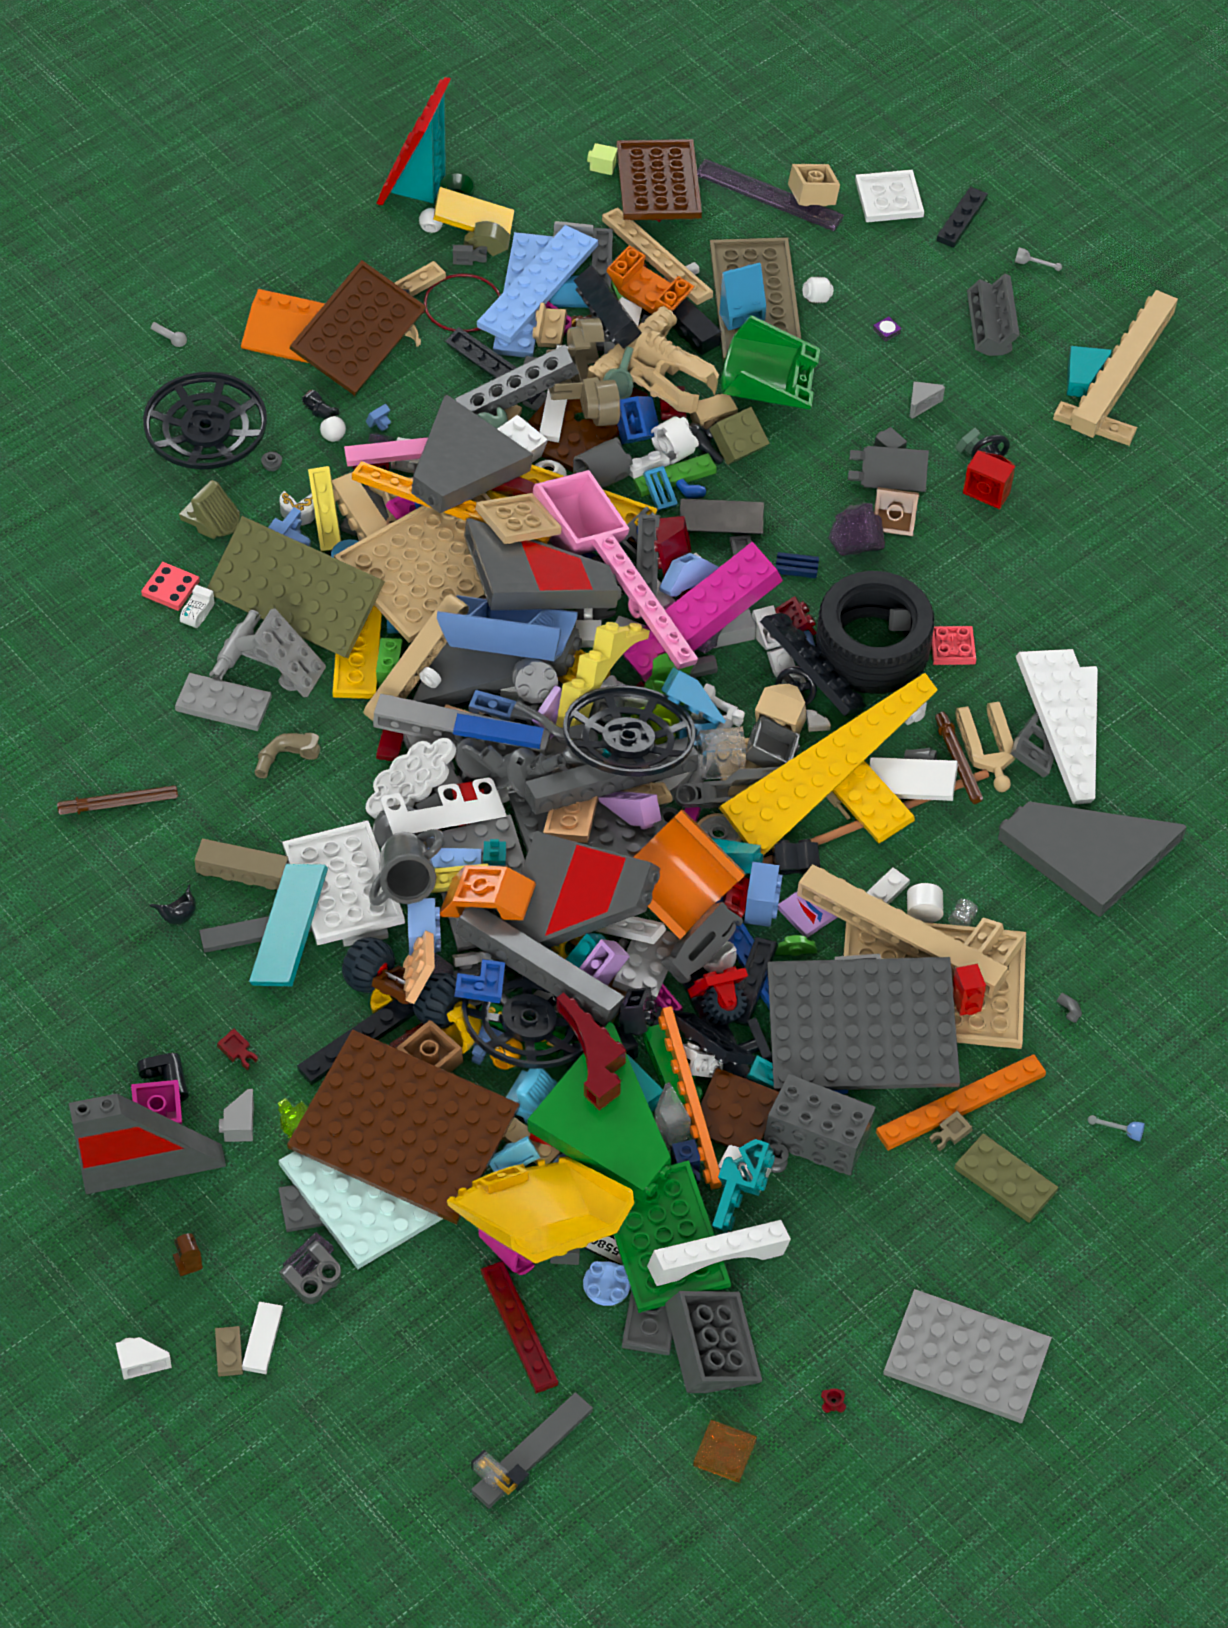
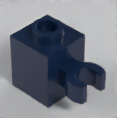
M695 1139L672 1144L670 1154L672 1164L689 1160L696 1183L699 1184L701 1160Z

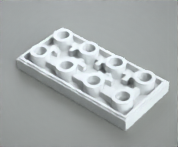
M871 758L870 768L898 798L953 801L958 769L957 761Z

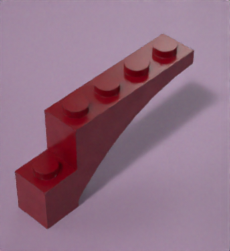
M563 992L557 997V1011L566 1019L575 1032L586 1058L588 1077L587 1081L584 1082V1096L598 1110H601L620 1095L621 1081L614 1072L626 1064V1049L619 1041L616 1042L611 1038L607 1029L600 1027L590 1013H585L574 998H569Z

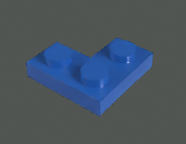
M482 959L480 976L457 973L454 997L500 1003L505 962Z

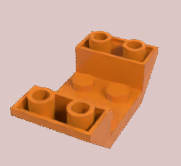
M629 245L607 268V273L618 292L651 314L657 312L658 308L663 306L673 312L695 286L680 276L672 283L668 282L644 267L646 255Z
M465 865L451 880L440 910V917L459 918L463 914L465 907L497 908L502 920H524L536 884L533 880L508 867Z

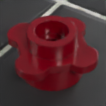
M833 1388L822 1391L821 1397L824 1402L822 1410L824 1412L838 1411L842 1413L845 1411V1392L843 1390Z

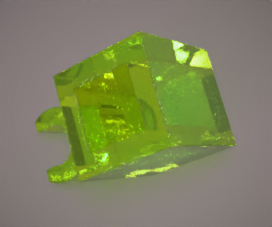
M283 1098L277 1103L280 1107L278 1111L282 1115L280 1116L281 1129L291 1138L308 1107L302 1101L292 1107L290 1102Z

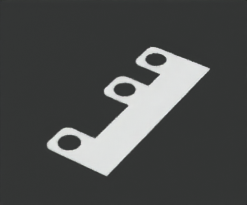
M491 778L474 780L472 784L478 800L466 802L463 800L458 785L448 784L439 786L438 793L443 806L407 811L403 797L398 793L381 797V802L393 835L399 832H423L430 829H440L507 817L495 783ZM482 782L489 783L492 787L491 793L482 794L478 789V785ZM447 788L454 789L457 792V798L455 800L446 799L443 795L444 790ZM389 798H396L400 801L401 806L398 810L388 808L387 800Z

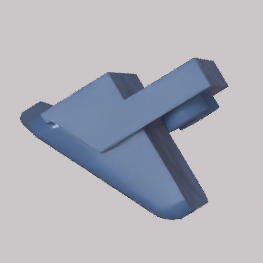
M293 507L283 522L275 518L268 527L311 547L310 539L301 534V510Z

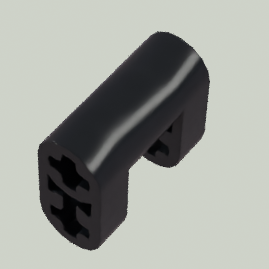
M167 1053L141 1059L137 1063L138 1074L141 1078L147 1079L163 1076L164 1081L178 1080L180 1102L187 1100L189 1094L179 1054Z

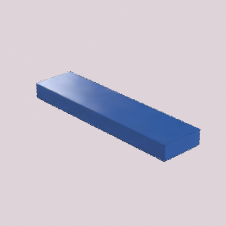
M457 713L453 735L540 749L544 728Z

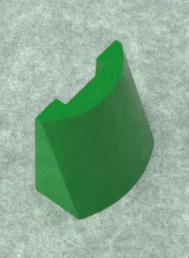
M751 315L733 335L722 370V393L810 409L814 392L811 391L814 367L819 362L820 348Z

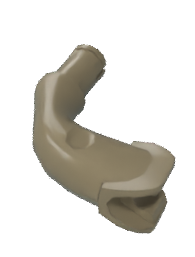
M283 733L276 736L259 752L255 775L259 778H266L271 763L275 761V757L279 752H292L300 754L301 757L306 759H317L320 753V746L317 744L319 736L314 733Z

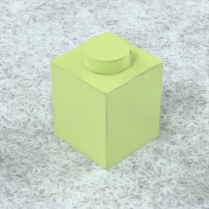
M595 143L593 150L589 151L587 162H590V171L612 175L617 163L618 148Z

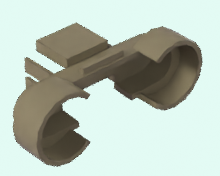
M599 318L578 319L576 327L568 329L567 349L575 362L579 374L559 384H555L552 388H548L551 400L580 399L585 419H593L596 426L617 425L620 418V398L615 380L599 381L598 377L587 378V364L595 363L599 359L596 342H605L601 320ZM555 349L546 350V354Z

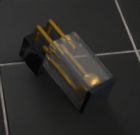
M485 1450L471 1461V1469L494 1490L500 1487L507 1495L513 1490L519 1491L529 1481V1473L519 1464L508 1472ZM504 1481L511 1485L509 1489L503 1484Z

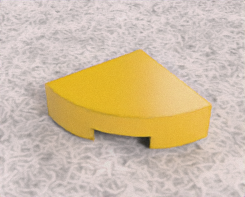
M376 988L373 990L370 999L373 1014L393 1001L390 995L382 994Z

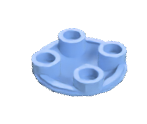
M611 1261L593 1262L583 1279V1286L587 1296L594 1303L603 1306H612L622 1302L628 1296L630 1290L623 1265Z

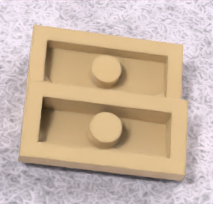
M982 918L964 945L982 952L985 956L999 961L1007 967L1025 941L1024 936L1004 930L1002 923Z

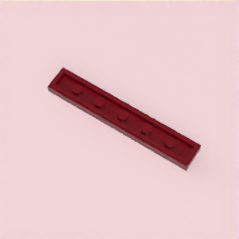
M501 1261L482 1268L481 1275L535 1394L558 1386L556 1375L504 1262Z

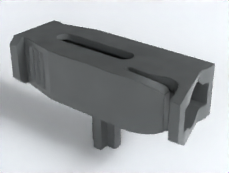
M723 902L713 904L676 943L669 957H665L661 961L662 964L678 982H689L691 980L690 975L705 966L731 938L736 926L743 923L742 918L730 911Z

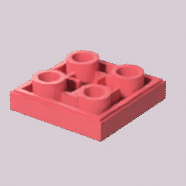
M934 627L931 643L933 665L976 664L973 627Z

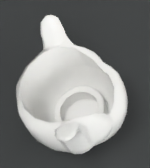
M727 941L709 962L703 966L704 969L708 972L716 971V973H723V970L733 967L737 955V949L734 944Z

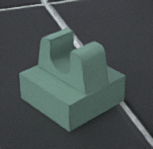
M976 428L972 429L959 441L955 448L960 453L965 450L971 454L972 448L979 442L977 437L980 435V432Z

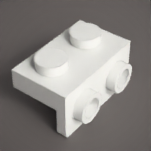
M688 1041V1044H683L686 1057L691 1060L689 1068L692 1075L712 1078L716 1068L723 1069V1063L717 1061L713 1053L700 1049L699 1044Z

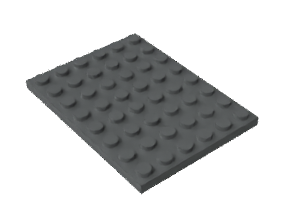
M950 957L777 961L767 963L773 1086L775 1091L780 1092L788 1074L830 1090L960 1086Z

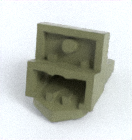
M211 480L179 513L180 520L196 526L198 533L215 539L217 536L222 537L234 533L240 520V511L231 499L228 498L219 483Z

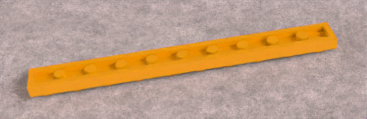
M362 461L352 473V480L430 507L411 493L413 480ZM471 500L444 512L463 520L472 518L486 523L475 510L476 502ZM542 537L533 540L547 544L551 537Z

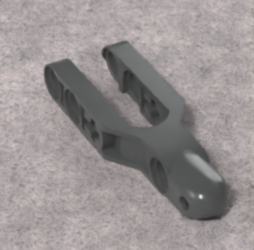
M779 767L738 769L723 781L685 783L678 787L674 798L679 806L685 808H720L722 804L733 798L728 797V790L731 786L753 785Z

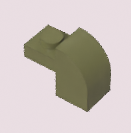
M481 221L475 223L473 232L471 231L465 235L464 245L473 246V250L479 246H486L487 251L492 256L508 250L510 234L497 223Z

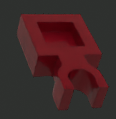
M234 1028L217 1043V1047L232 1062L239 1058L246 1070L250 1068V1065L245 1061L247 1058L253 1059L255 1063L258 1061V1057L253 1052L247 1051L250 1043Z

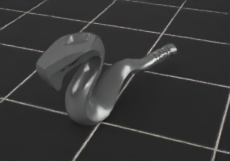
M517 700L513 708L541 723L555 737L565 739L562 727H558L545 715ZM584 724L570 727L571 739L583 741L582 732ZM592 729L589 732L590 741H598L597 732ZM569 746L565 748L562 756L565 758V766L568 770L587 765V763L579 759L571 751ZM579 748L583 753L589 752L587 748Z

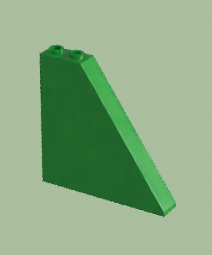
M609 1022L605 1028L609 1032L610 1037L622 1044L614 1024ZM583 1053L527 1119L528 1132L575 1161L632 1189L633 1197L644 1202L648 1196L654 1195L659 1182L662 1179L665 1180L671 1173L670 1154L627 1054L626 1064L614 1072L621 1081L620 1095L601 1110H598L584 1096V1082L587 1081L588 1070Z

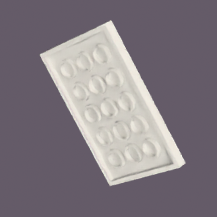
M369 821L282 842L284 852L289 858V864H325L328 867L311 923V929L317 945L405 923L399 903L390 898L379 906H373L370 903L369 892L374 880L380 873L379 859L381 853ZM380 888L378 896L383 892L382 888Z

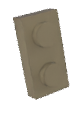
M240 1326L215 1328L218 1377L243 1374Z

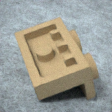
M540 303L539 310H536L537 325L533 327V339H536L538 347L556 348L557 345H562L567 311L566 309H546L545 303Z

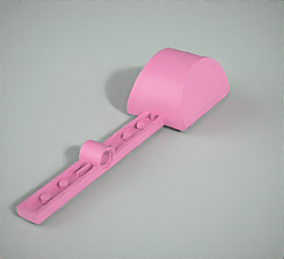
M587 470L534 484L533 495L562 527L561 534L551 536L549 539L553 546L578 555L597 551L605 564L610 566L612 573L616 576V580L629 597L628 607L631 615L634 618L642 617L677 669L695 665L698 660L697 656L619 543L625 539L630 529L591 472Z

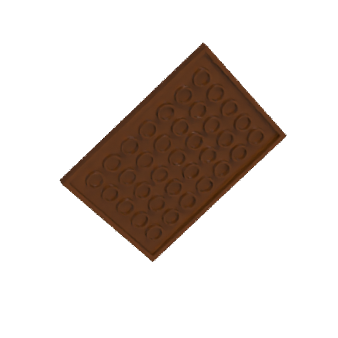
M352 1029L287 1146L297 1153L457 1225L461 1215L448 1206L447 1200L451 1196L456 1198L459 1189L463 1187L468 1190L472 1187L474 1180L483 1177L518 1112L520 1104Z

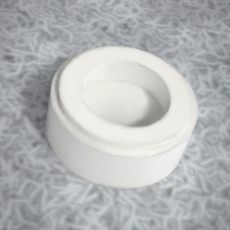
M425 667L419 674L422 682L431 688H436L441 682L439 674L429 667Z

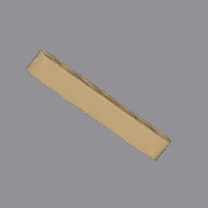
M449 594L443 599L364 709L365 716L372 721L374 720V711L380 694L392 695L403 699L407 698L420 680V672L425 667L431 665L447 643L437 620V612L466 615L469 611L467 604L453 594Z

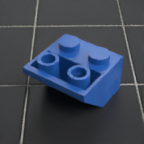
M636 396L620 399V418L617 426L621 443L628 444L653 438L654 432L651 433V430L659 425L653 398Z

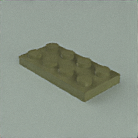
M985 1134L978 1138L954 1167L959 1173L1029 1223L1058 1191V1186Z

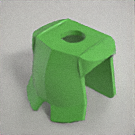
M667 653L653 659L652 676L648 678L644 688L658 691L664 695L666 693L661 689L672 668L677 669ZM694 665L679 670L689 675Z

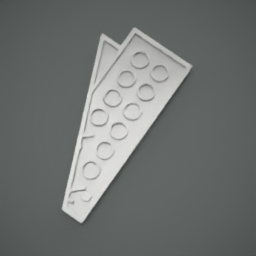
M1073 649L1019 652L1016 655L1017 662L1073 804L1091 803L1095 799L1097 667H1080Z

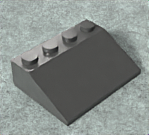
M679 1291L665 1303L687 1393H710L762 1382L740 1292Z

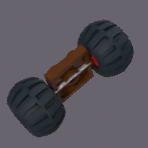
M364 937L354 942L347 951L343 960L344 963L342 964V974L347 984L354 990L363 993H373V990L376 988L382 994L398 999L400 1003L411 1004V1002L406 1001V991H404L405 979H403L405 968L401 966L393 968L395 966V956L390 946L383 940L373 937ZM434 973L430 975L413 1004L414 1013L420 1022L425 1024L429 1020L433 1021L440 1029H446L454 1024V1022L448 1020L447 1013L454 1009L453 1007L456 1003L462 1001L461 997H454L455 976L447 973Z

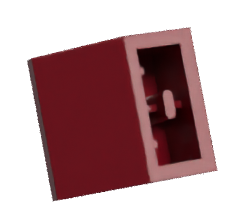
M685 516L660 518L659 527H656L657 540H654L655 552H659L658 567L663 570L664 577L672 560L692 553Z

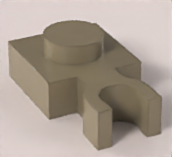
M956 1111L939 1124L942 1131L934 1133L929 1139L931 1143L937 1139L942 1140L937 1145V1149L940 1152L946 1147V1143L949 1140L956 1144L973 1129L964 1117Z

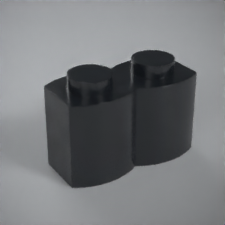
M810 839L799 840L796 844L790 843L789 840H781L771 849L773 865H779L778 874L780 875L805 874L812 864L820 868L818 843L811 842Z

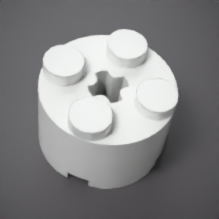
M672 417L651 430V433L654 432V437L651 439L655 450L661 451L669 457L671 465L694 453L695 448L699 445L697 438L692 435L689 429L688 421L684 417Z

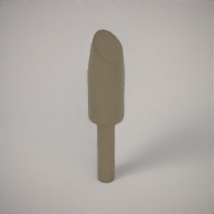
M832 791L826 796L834 807L841 811L847 820L850 819L849 814L841 806V801Z

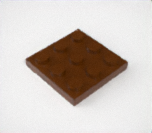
M716 1068L701 1102V1109L710 1140L726 1147L732 1145L739 1148L755 1139L762 1141L766 1131L768 1115L779 1092Z

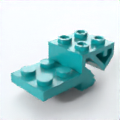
M755 1139L738 1148L742 1155L735 1160L732 1157L724 1158L718 1178L722 1185H725L712 1225L717 1233L724 1234L728 1230H732L735 1222V1217L733 1216L735 1207L739 1208L743 1197L740 1191L759 1196L760 1190H765L768 1177H766L767 1168L771 1169L775 1160V1155H773V1150L769 1143ZM744 1163V1164L747 1165L748 1171H749L750 1174L753 1176L752 1181H751V1179H750V1177H749V1175H748V1173H747L745 1167H744V1166H741V1169H742V1171H743V1173H744V1175H745L747 1181L744 1180V1177H743L742 1173L740 1172V1170H738L740 1164Z

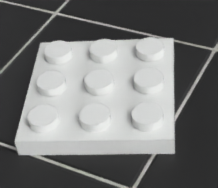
M913 170L856 175L855 182L866 222L924 216V209Z

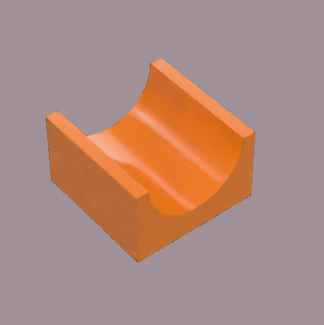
M683 809L633 857L651 862L661 868L660 877L654 886L652 901L648 907L679 939L688 932L713 904L745 876V872Z

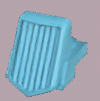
M530 1068L528 1072L522 1070L506 1098L520 1104L516 1115L523 1117L525 1123H528L527 1119L557 1085V1082L543 1068Z

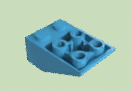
M760 263L722 272L719 314L728 330L741 327L751 315L765 321L766 299Z
M673 667L661 689L668 696L667 699L676 704H679L680 701L685 703L683 707L697 715L699 712L704 713L702 717L716 725L719 721L725 724L726 720L699 681Z

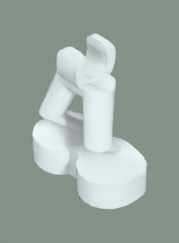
M706 683L704 690L712 702L719 709L727 713L723 717L730 719L734 723L733 725L741 726L745 716L744 711L715 696V687ZM692 712L691 718L692 720H703L704 717L702 716L704 713L699 712L697 715Z

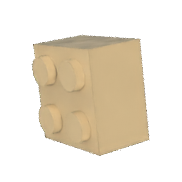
M792 164L788 185L799 205H836L840 184L829 164Z

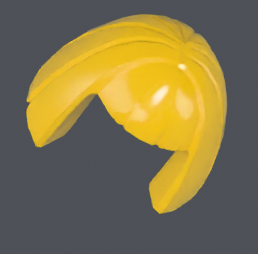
M461 1001L456 1003L453 1007L454 1009L447 1013L448 1020L454 1022V1024L441 1030L462 1048V1054H464L473 1046L475 1041L464 1025ZM468 1003V1007L476 1009L472 1004ZM468 1016L472 1028L479 1036L482 1024L481 1019Z

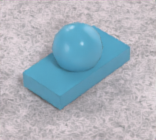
M526 1136L516 1143L506 1144L503 1150L494 1154L489 1165L494 1172L522 1163L526 1166L540 1158V1155L529 1136Z

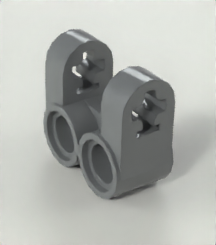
M316 1240L306 1248L308 1254L318 1264V1267L312 1273L302 1278L290 1264H287L279 1271L282 1279L307 1304L319 1302L322 1296L331 1288L336 1287L341 1280L340 1265ZM330 1269L336 1274L332 1278H326L323 1276V1272ZM308 1285H313L317 1288V1291L309 1294L304 1289Z

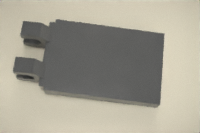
M867 446V448H864V451L850 450L849 460L863 461L862 472L849 471L848 480L861 481V485H864V488L878 489L880 487L901 491L926 492L929 450Z

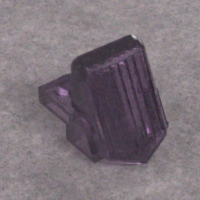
M865 503L854 510L846 509L835 516L836 521L832 525L828 539L841 556L859 554L866 551H879L885 547L882 519L879 515L874 514L873 504Z

